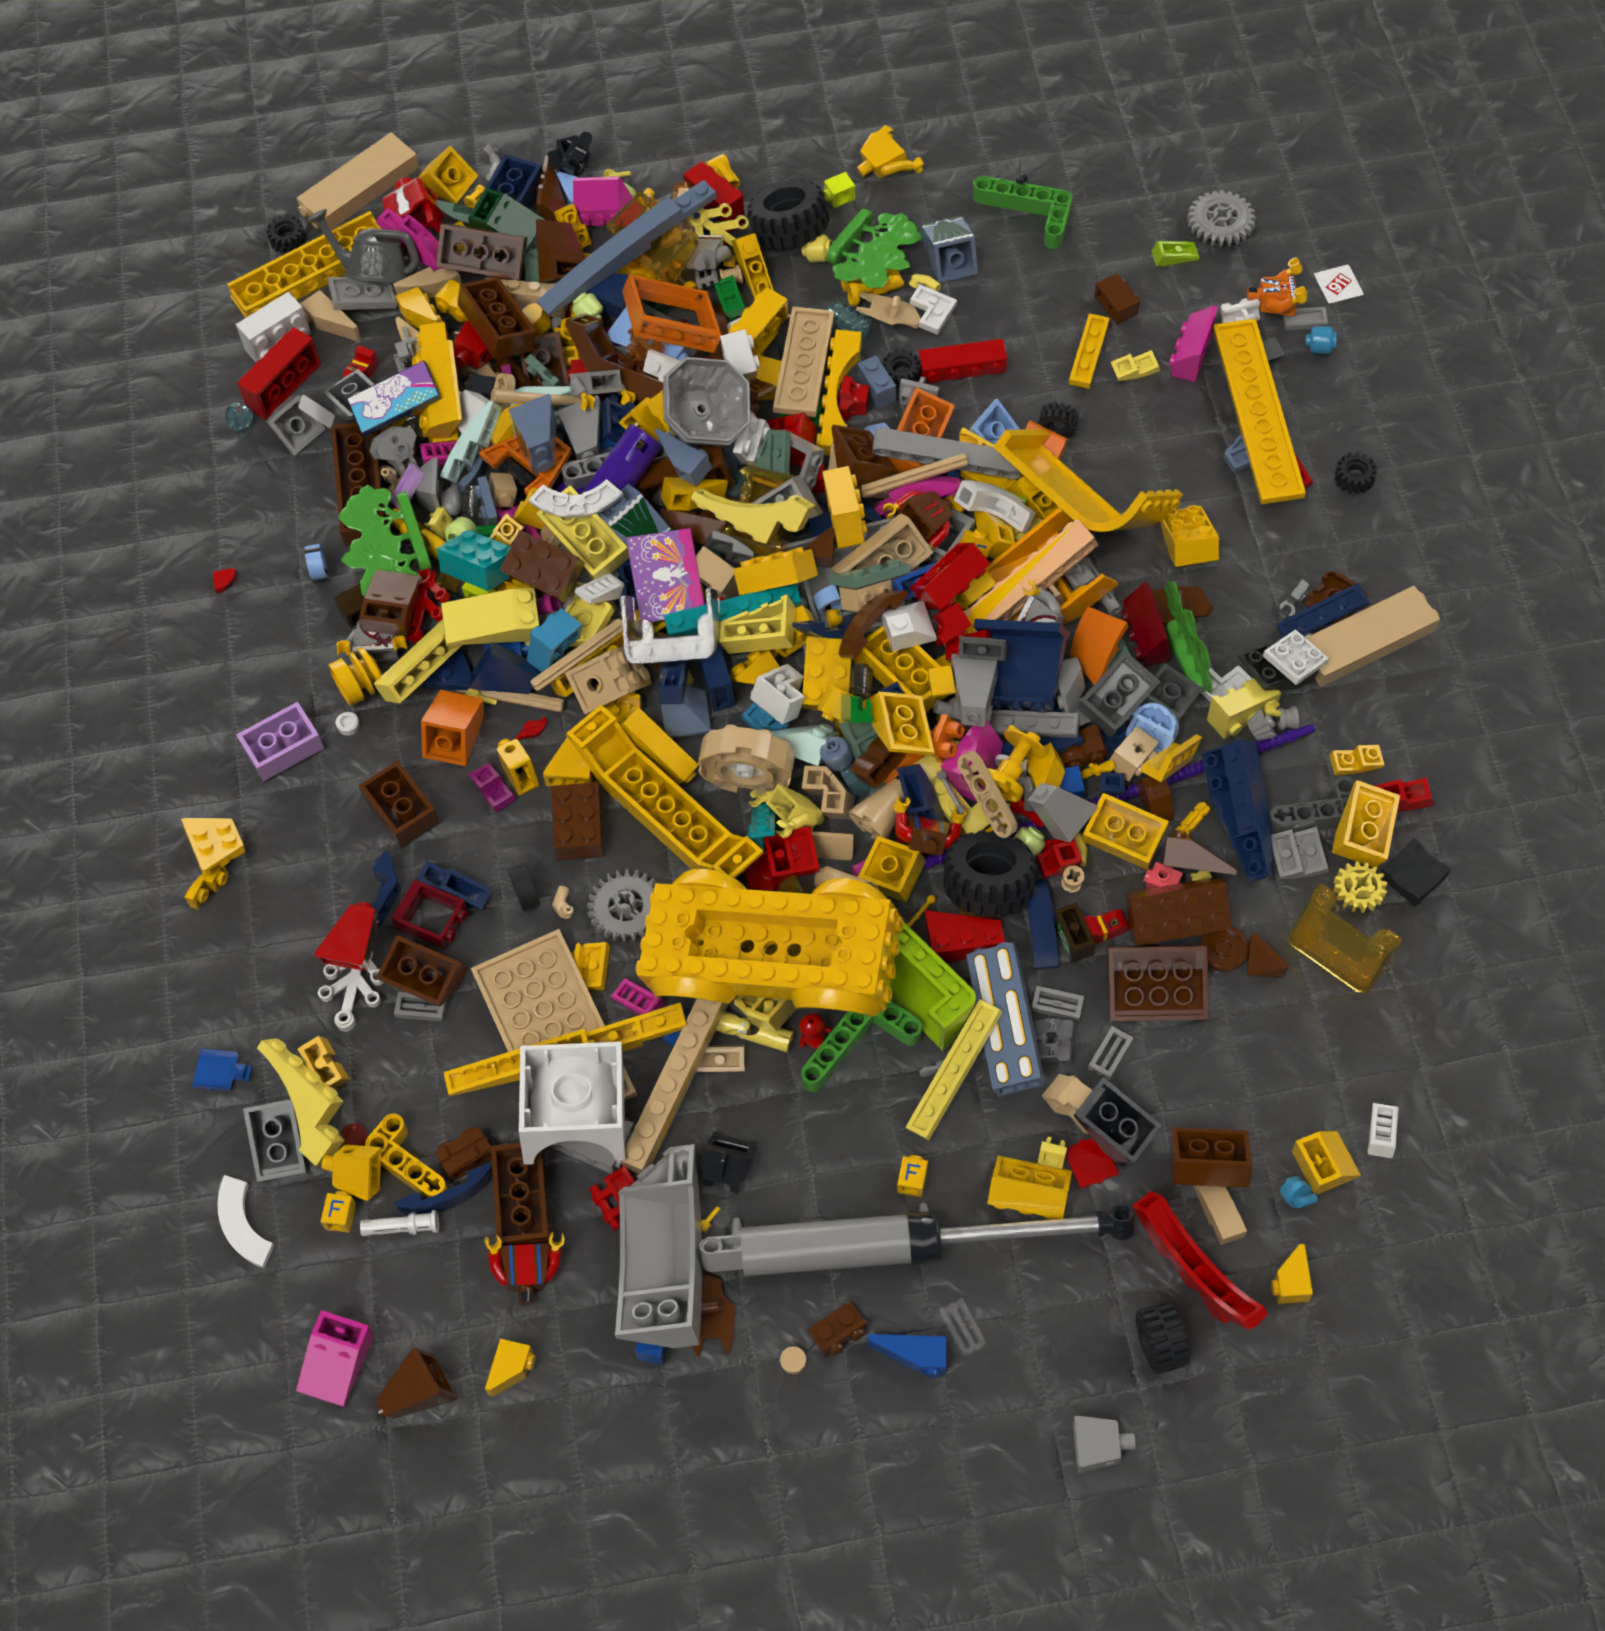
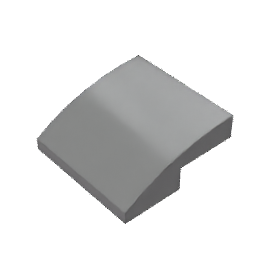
M1317 827L1295 833L1291 829L1271 835L1272 849L1280 879H1296L1329 872Z

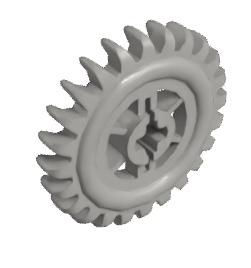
M1221 190L1220 193L1212 191V194L1207 192L1204 193V197L1199 196L1197 200L1192 202V206L1188 210L1189 214L1187 215L1188 227H1192V234L1197 231V239L1204 235L1203 243H1206L1210 238L1211 246L1218 240L1220 248L1224 241H1227L1228 247H1230L1232 239L1238 245L1240 237L1245 241L1246 234L1250 236L1255 228V210L1251 208L1252 205L1250 203H1246L1247 199H1240L1239 194L1232 195L1231 191L1226 194L1224 190Z
M626 869L623 877L616 870L615 879L608 873L607 883L599 879L601 888L593 886V891L596 895H588L589 900L593 902L587 903V908L591 910L588 911V917L592 918L591 925L597 926L598 933L604 932L605 938L613 935V941H617L620 937H622L623 942H627L628 937H631L633 941H636L637 935L642 938L645 937V919L650 912V894L654 892L655 880L652 878L647 882L648 876L646 873H644L642 878H639L638 870H635L634 875L631 877L628 869ZM634 894L638 895L641 900L635 899ZM613 900L615 904L609 908L610 902ZM644 905L642 912H638L637 907ZM617 912L620 920L614 918L611 913ZM628 918H632V919H633V920H630V921H624V919H628Z

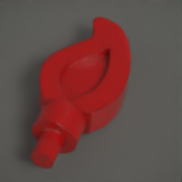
M542 717L539 721L526 722L522 730L514 738L518 740L536 738L546 729V718Z

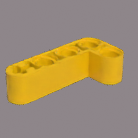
M398 1114L387 1115L365 1142V1146L372 1147L384 1144V1147L381 1149V1166L416 1192H419L426 1199L448 1190L444 1179L439 1174L400 1147L408 1135V1129L403 1118ZM400 1125V1128L397 1131H389L392 1126ZM403 1158L400 1164L392 1165L395 1159ZM415 1172H422V1175L419 1178H411V1176ZM430 1182L434 1188L438 1189L440 1187L438 1191L435 1189L431 1190L428 1183Z

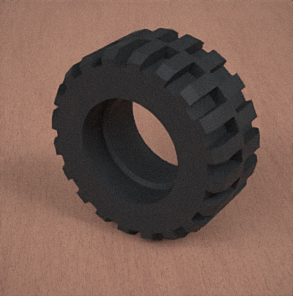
M800 178L798 180L788 179L783 182L781 180L776 184L766 186L764 190L761 189L757 192V195L752 197L747 208L753 233L756 234L758 243L771 250H784L788 248L791 250L798 246H805L808 242H813L817 236L820 237L823 234L830 220L821 187L810 180L805 181Z
M980 830L975 834L973 832L968 833L964 838L961 836L954 841L955 843L950 845L945 855L943 887L947 897L957 907L961 906V910L967 913L969 911L973 912L975 916L979 917L981 915H987V918H994L995 915L1003 917L1007 916L1009 912L1012 914L1020 910V907L1023 908L1029 902V899L1032 898L1036 874V859L1030 848L1026 844L1023 845L1022 840L1016 837L1014 839L1011 835L1002 838L996 835L994 830L992 832ZM978 872H994L1000 875H984Z

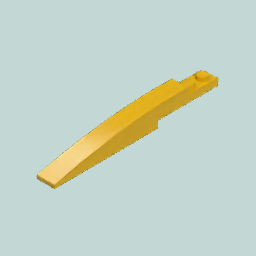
M680 1002L594 1030L586 1031L581 1029L532 1045L621 1042L622 1052L644 1046L643 1042L680 1031L683 1027L687 1026L683 1005ZM520 1049L444 1072L448 1095L453 1096L519 1081Z

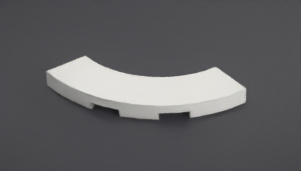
M606 479L596 488L583 492L580 495L560 493L543 484L528 501L537 509L550 515L579 518L604 511L618 502L624 494Z
M224 1175L218 1194V1216L222 1230L232 1247L244 1259L265 1269L274 1244L256 1234L246 1219L245 1196L249 1184Z

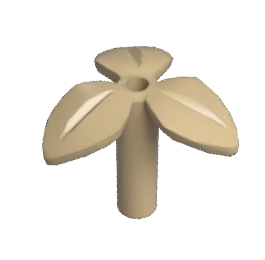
M382 465L381 474L385 482L392 484L386 488L390 490L392 496L402 477L398 478V472L394 468Z

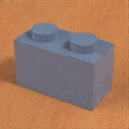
M873 356L857 363L858 381L862 385H869V398L876 409L896 402V385L878 357Z

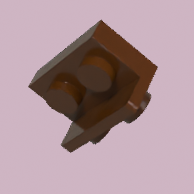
M849 1301L807 1329L824 1357L830 1354L834 1356L840 1353L845 1348L844 1345L850 1340L857 1341L866 1334L865 1330L868 1329V1322L860 1316L851 1301Z

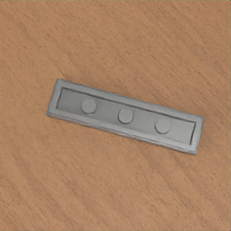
M992 710L989 723L997 735H1004L1007 727L1012 725L1026 734L1033 732L1043 737L1078 738L1080 715L1079 713Z

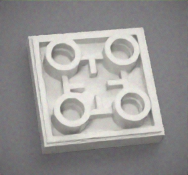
M1296 629L1263 653V657L1295 685L1326 665L1329 660L1325 654Z

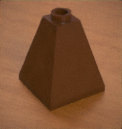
M415 1347L409 1352L377 1397L379 1404L376 1405V1408L384 1419L387 1417L396 1419L453 1402L458 1397L435 1355Z

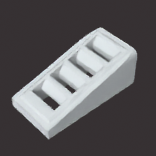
M606 574L576 588L574 593L589 604L620 599L624 583L612 574Z
M1373 1103L1367 1152L1369 1155L1386 1158L1393 1157L1396 1147L1398 1107ZM1377 1114H1378V1115H1384V1116H1391L1392 1118H1391V1119H1388V1118L1377 1117ZM1377 1124H1379V1125H1385V1126H1391V1128H1390V1127L1377 1126ZM1376 1134L1386 1135L1390 1137L1378 1136Z

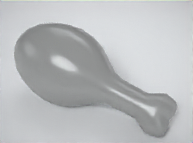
M451 482L449 488L442 492L440 497L442 507L452 516L460 514L464 507V499L459 485Z

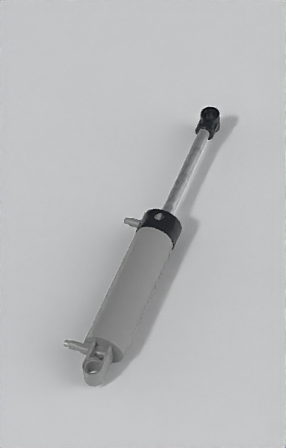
M926 1203L919 1205V1212L902 1215L742 1227L741 1220L736 1217L733 1219L731 1235L705 1238L700 1242L699 1248L702 1268L709 1272L743 1270L744 1277L899 1264H928L941 1262V1244L1088 1232H1097L1098 1237L1110 1234L1114 1239L1127 1240L1134 1235L1135 1211L1129 1205L1116 1204L1110 1208L1109 1212L1102 1213V1211H1096V1216L953 1228H940L937 1211H929Z

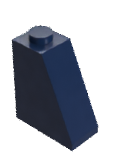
M613 273L586 293H593L602 304L603 312L618 319L626 307L622 290L628 275Z
M492 642L470 674L469 688L473 690L529 694L533 689L530 681L538 676L540 671L531 665L526 658Z

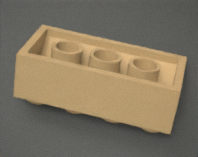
M500 279L521 310L530 304H537V300L556 284ZM569 304L549 317L565 318Z
M900 513L833 566L831 570L834 574L866 568L871 565L886 564L888 560L899 559L902 563H909L911 571L934 552L910 518Z

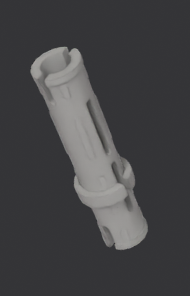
M1089 557L1083 558L1084 564L1097 578L1100 574L1091 562V559ZM1113 590L1098 600L1103 603L1110 616H1116L1122 610V606L1114 597Z

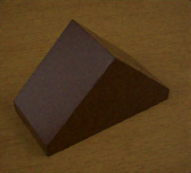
M832 526L803 548V551L812 549L816 567H833L835 529Z

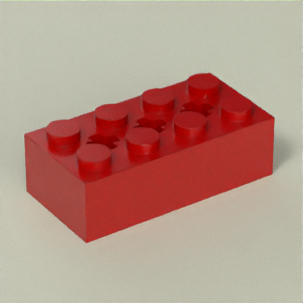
M292 327L240 378L237 385L245 406L249 411L266 421L274 410L285 402L321 365L312 337Z

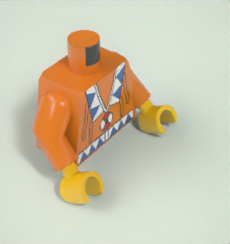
M1297 257L1292 258L1288 262L1289 269H1284L1274 277H1262L1259 288L1248 287L1247 300L1258 299L1260 301L1259 308L1262 312L1295 316L1297 302L1302 304L1307 300L1305 287L1296 288L1295 278L1291 276V274L1298 275L1302 272V265Z

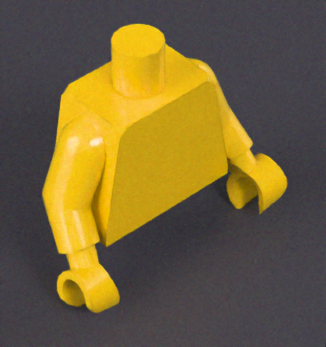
M884 125L879 131L871 133L862 146L860 153L864 162L856 168L862 177H865L872 171L878 178H883L900 171H911L912 169L917 174L921 173L924 162L921 157H917L913 162L907 160L905 151L893 140V135L889 133L895 130Z

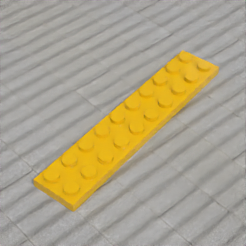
M1256 318L1213 325V333L1261 505L1305 498V488Z

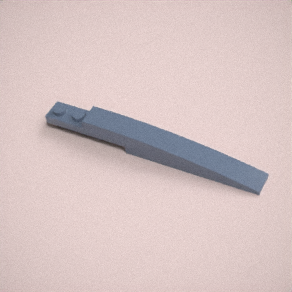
M703 180L674 200L670 197L666 198L584 259L537 300V304L548 316H551L575 300L579 295L587 292L651 249L650 242L716 199V192Z

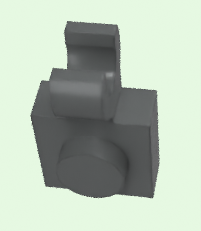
M1302 579L1293 586L1281 604L1276 607V612L1285 608L1288 612L1285 619L1295 614L1294 603L1299 604L1307 594L1304 591L1309 584Z

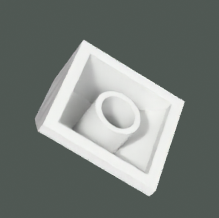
M923 601L897 607L896 610H885L880 615L892 652L937 640Z

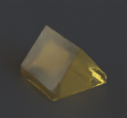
M440 572L436 582L441 588H447L454 593L461 580Z

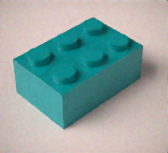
M472 530L464 531L461 535L437 548L440 571L489 591L510 578L502 573L500 568L511 547Z

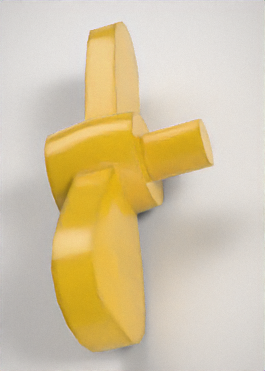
M1111 760L1101 765L1090 763V768L1080 772L1081 777L1085 779L1093 774L1100 776L1101 772H1110L1115 768V763Z
M716 1206L707 1219L701 1221L702 1232L706 1233L711 1227L709 1222L721 1208Z

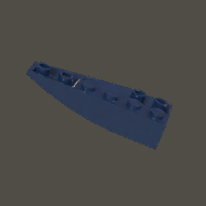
M1240 739L1202 753L1211 800L1248 881L1255 882L1272 876L1269 808L1256 743Z

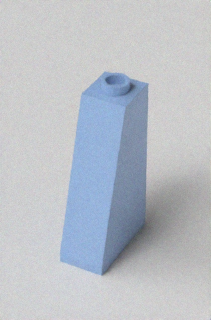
M625 307L607 333L612 342L645 355L652 349L674 359L682 360L684 357H689V354L692 352L688 347L634 336L627 307Z

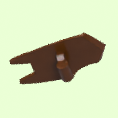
M1177 587L1183 611L1184 609L1192 610L1194 617L1209 616L1213 606L1200 587ZM1165 588L1151 590L1162 623L1168 624L1170 621L1176 620L1168 609Z
M707 1272L702 1275L699 1345L693 1346L696 1356L700 1357L705 1339L720 1338L726 1354H729L733 1341L735 1304L729 1302L724 1296L721 1277Z

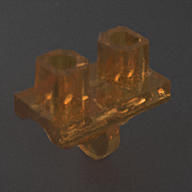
M632 328L628 330V333L631 335L629 339L631 343L627 348L630 350L628 358L631 361L638 359L640 362H643L645 357H647L648 351L651 349L659 353L665 351V346L662 342L654 341L649 345L646 342L649 339L634 336Z

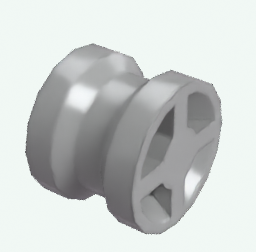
M1291 706L1289 709L1276 708V710L1281 711V716L1276 717V725L1279 731L1285 728L1298 729L1299 715L1296 706Z

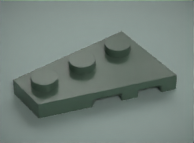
M892 559L886 561V564H876L862 569L828 575L829 584L856 589L910 573L909 563L900 562L899 559Z

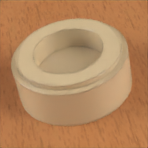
M798 1347L786 1348L780 1356L782 1369L791 1375L802 1372L806 1366L805 1353Z

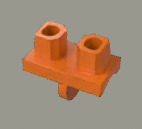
M942 714L938 725L934 727L933 731L930 730L935 751L933 756H935L936 761L939 763H943L945 758L955 757L957 746L952 740L954 737H963L965 732L963 725L953 721L947 714Z

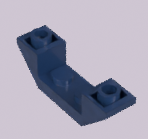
M384 851L381 857H378L373 864V872L376 879L383 883L378 890L374 903H371L380 916L377 930L401 892L392 860L387 851Z

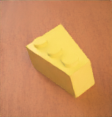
M786 594L781 597V600L771 604H762L759 609L751 612L745 611L723 620L720 624L719 642L728 654L793 648L794 628L792 627V622H795L796 606Z
M1254 678L1242 684L1243 688L1235 690L1230 688L1227 690L1228 694L1221 698L1218 695L1213 696L1207 721L1223 739L1230 735L1235 736L1247 725V721L1258 709L1261 708L1265 713L1267 702L1279 703L1281 692L1279 690L1264 691Z

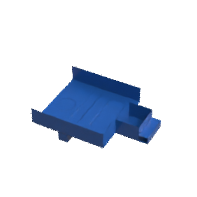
M198 1048L200 1055L193 1085H190L192 1088L206 1089L207 1091H230L232 1080L250 1081L252 1066L237 1063V1052Z

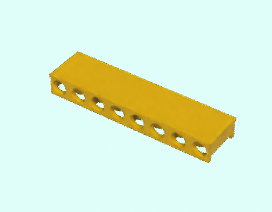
M371 211L331 231L345 250L351 251L354 243L353 238L360 231L369 228H382L375 224L376 220ZM322 235L228 283L227 286L231 299L243 316L247 318L287 292L296 300H299L328 285L329 277L345 276L344 272L346 269L338 259L325 235Z

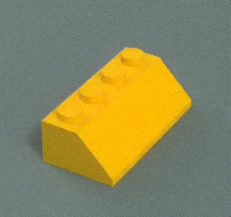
M452 340L420 348L412 359V366L425 360L442 399L420 409L419 426L422 428L423 437L448 438L462 420Z

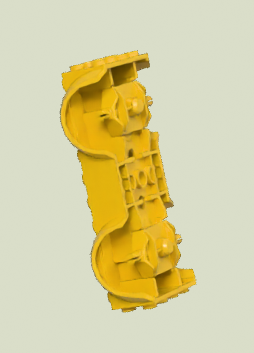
M709 869L685 871L672 884L655 883L654 892L650 894V912L645 919V937L641 939L640 944L641 957L636 964L637 976L653 992L655 998L662 999L661 996H677L716 1001L724 1004H729L737 995L792 1000L796 1010H801L800 1008H823L849 1011L870 1017H875L883 1010L886 1011L887 1002H891L892 989L890 988V983L896 973L894 958L899 953L900 945L897 939L898 933L902 932L903 918L899 915L897 908H895L891 900L887 899L882 892L870 884L848 878H833L819 884L811 894L747 890L735 878ZM747 940L753 941V950L749 953L742 952L741 945ZM772 944L777 945L778 948L774 954H766L768 946ZM792 944H799L801 946L799 955L794 957L788 955V948Z

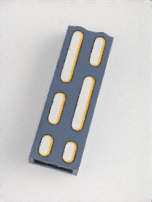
M1004 942L996 947L977 949L973 953L966 954L972 987L976 995V1004L980 999L999 1008L1003 1012L984 1044L993 1091L998 1097L1045 1086L1043 1068L1017 948L1013 942Z

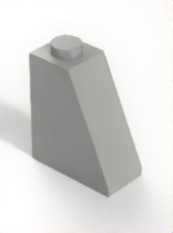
M598 395L593 396L595 398L593 410L590 407H587L586 411L580 408L581 402L558 410L561 424L577 460L597 456L600 452L602 412Z
M1041 783L1028 798V802L1053 838L1069 843L1098 808L1095 804L1057 786Z

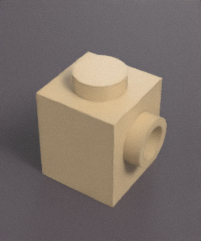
M490 473L488 485L494 506L500 508L513 507L517 493L513 476L510 473Z

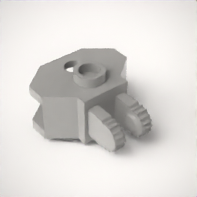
M389 427L373 438L370 453L374 459L387 460L389 464H393L400 477H402L406 471L402 464L403 460L408 465L412 463L418 466L412 455L414 454L412 449L416 434L412 428Z

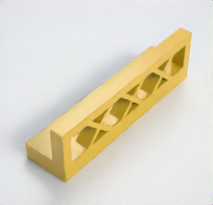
M1196 734L1181 745L1174 742L1146 761L1141 771L1159 782L1164 781L1192 760L1203 737Z

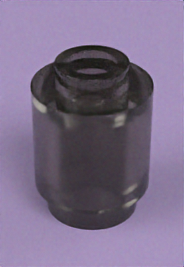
M465 486V491H462V512H466V517H479L481 501L476 498L474 486Z
M858 663L855 664V667L850 668L849 691L851 695L860 696L862 699L869 698V693L872 692L873 669L869 668V665Z

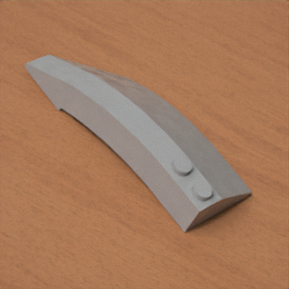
M695 1144L670 1147L663 1153L664 1157L655 1165L651 1163L637 1175L638 1180L630 1187L625 1186L618 1192L620 1204V1275L615 1328L616 1339L670 1348L699 1345L702 1306V1263L699 1245L702 1241L696 1147Z

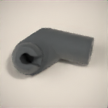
M1028 776L1025 778L1019 777L1017 782L1024 789V810L1035 811L1028 802V798L1035 790L1033 780Z

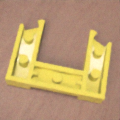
M954 739L952 740V742L957 746L959 742ZM924 755L913 765H921L936 792L944 816L952 823L951 816L956 805L943 782L937 777V772L942 770L940 766L943 763L937 762L933 755ZM948 781L960 805L967 810L965 822L961 825L960 835L964 838L968 833L973 832L975 834L983 830L990 823L980 805L977 803L971 808ZM990 799V808L997 811L998 805L996 801Z

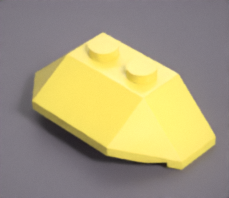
M739 995L734 999V1004L754 1024L762 1026L766 1030L776 1032L796 1010L792 1000Z

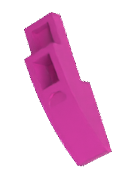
M388 208L378 217L375 224L381 228L403 231L411 236L420 262L431 267L434 272L442 269V267H436L439 242L422 224L409 214L402 218Z
M933 476L889 490L890 497L877 502L873 509L879 515L887 516L893 511L887 510L883 513L884 505L887 503L895 504V500L912 490L925 493L934 491L939 497L944 495L950 497L957 493L961 480L960 478L949 476Z

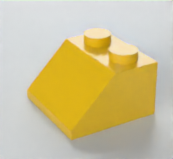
M877 836L858 877L876 884L883 894L907 903L926 860L919 851L910 850L903 844Z

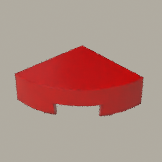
M235 568L213 571L216 594L227 590V587L235 581L237 576Z

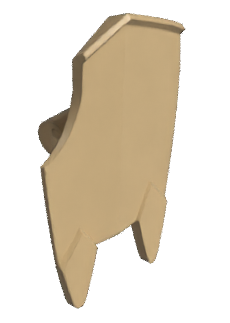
M860 292V297L871 302L870 308L856 307V310L860 313L869 315L892 326L904 324L914 329L919 327L921 318L915 306L901 301L899 296L889 298Z

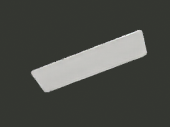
M303 394L298 408L331 429L335 415Z

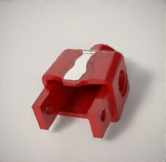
M406 177L398 180L394 185L395 191L382 199L383 210L385 211L388 208L402 218L409 214L426 229L433 227L440 234L442 220L445 216L443 211L436 205L437 195L420 178ZM401 242L400 247L406 253L409 252L406 244Z

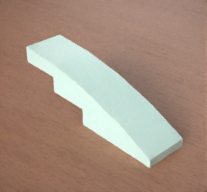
M489 401L478 412L449 454L440 474L441 477L453 483H458L464 465H473L480 446L488 448L503 407Z

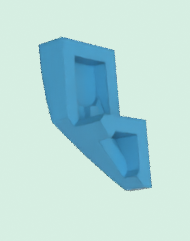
M755 702L740 717L755 730L766 729L770 731L786 729L789 726L788 723L782 725Z

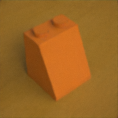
M440 690L421 720L422 758L466 766L484 718V698Z

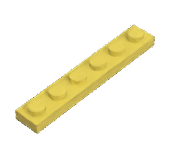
M979 999L906 1125L909 1131L928 1141L930 1140L1003 1012L999 1008Z

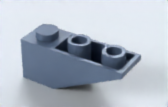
M656 428L655 432L678 476L697 487L712 468L708 459L709 455L702 449L697 450L689 443L676 439L670 432H663Z

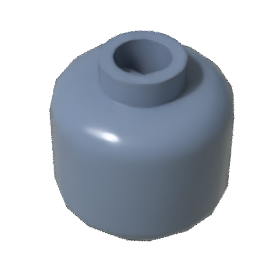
M840 736L828 738L826 743L820 748L822 760L833 771L844 770L853 760V753L849 744Z

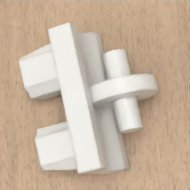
M1245 298L1238 304H1222V323L1255 318L1256 321L1260 320V301L1258 299L1247 300Z

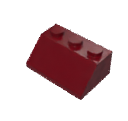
M1145 582L1123 600L1124 610L1120 612L1122 620L1126 621L1130 629H1127L1130 642H1135L1136 648H1133L1136 660H1141L1143 667L1146 668L1170 661L1167 634L1149 584Z

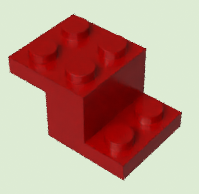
M811 827L792 830L791 835L787 838H782L778 833H775L774 836L764 837L765 848L763 854L745 869L749 890L774 892L796 890L797 876L820 872Z

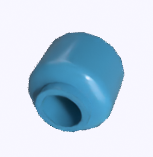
M1313 326L1311 333L1306 334V347H1310L1312 354H1330L1333 349H1336L1337 332H1333L1331 326Z

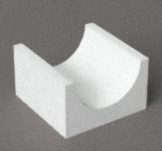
M621 1042L520 1046L519 1136L524 1165L534 1164L536 1155L547 1146L565 1141L595 1143L608 1149L613 1154L615 1160H625L624 1068Z

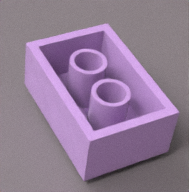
M298 702L237 734L242 748L263 782L324 749L317 731Z

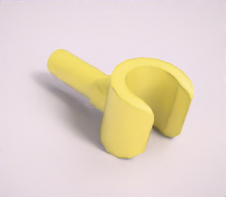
M606 169L602 177L631 176V172H614L611 169Z
M470 688L465 693V695L484 698L485 703L496 706L497 700L480 695L478 690Z
M1272 701L1267 702L1265 705L1266 715L1270 714L1271 717H1280L1281 711L1276 710L1280 704Z

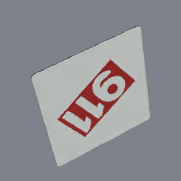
M1349 265L1314 273L1329 304L1364 294Z

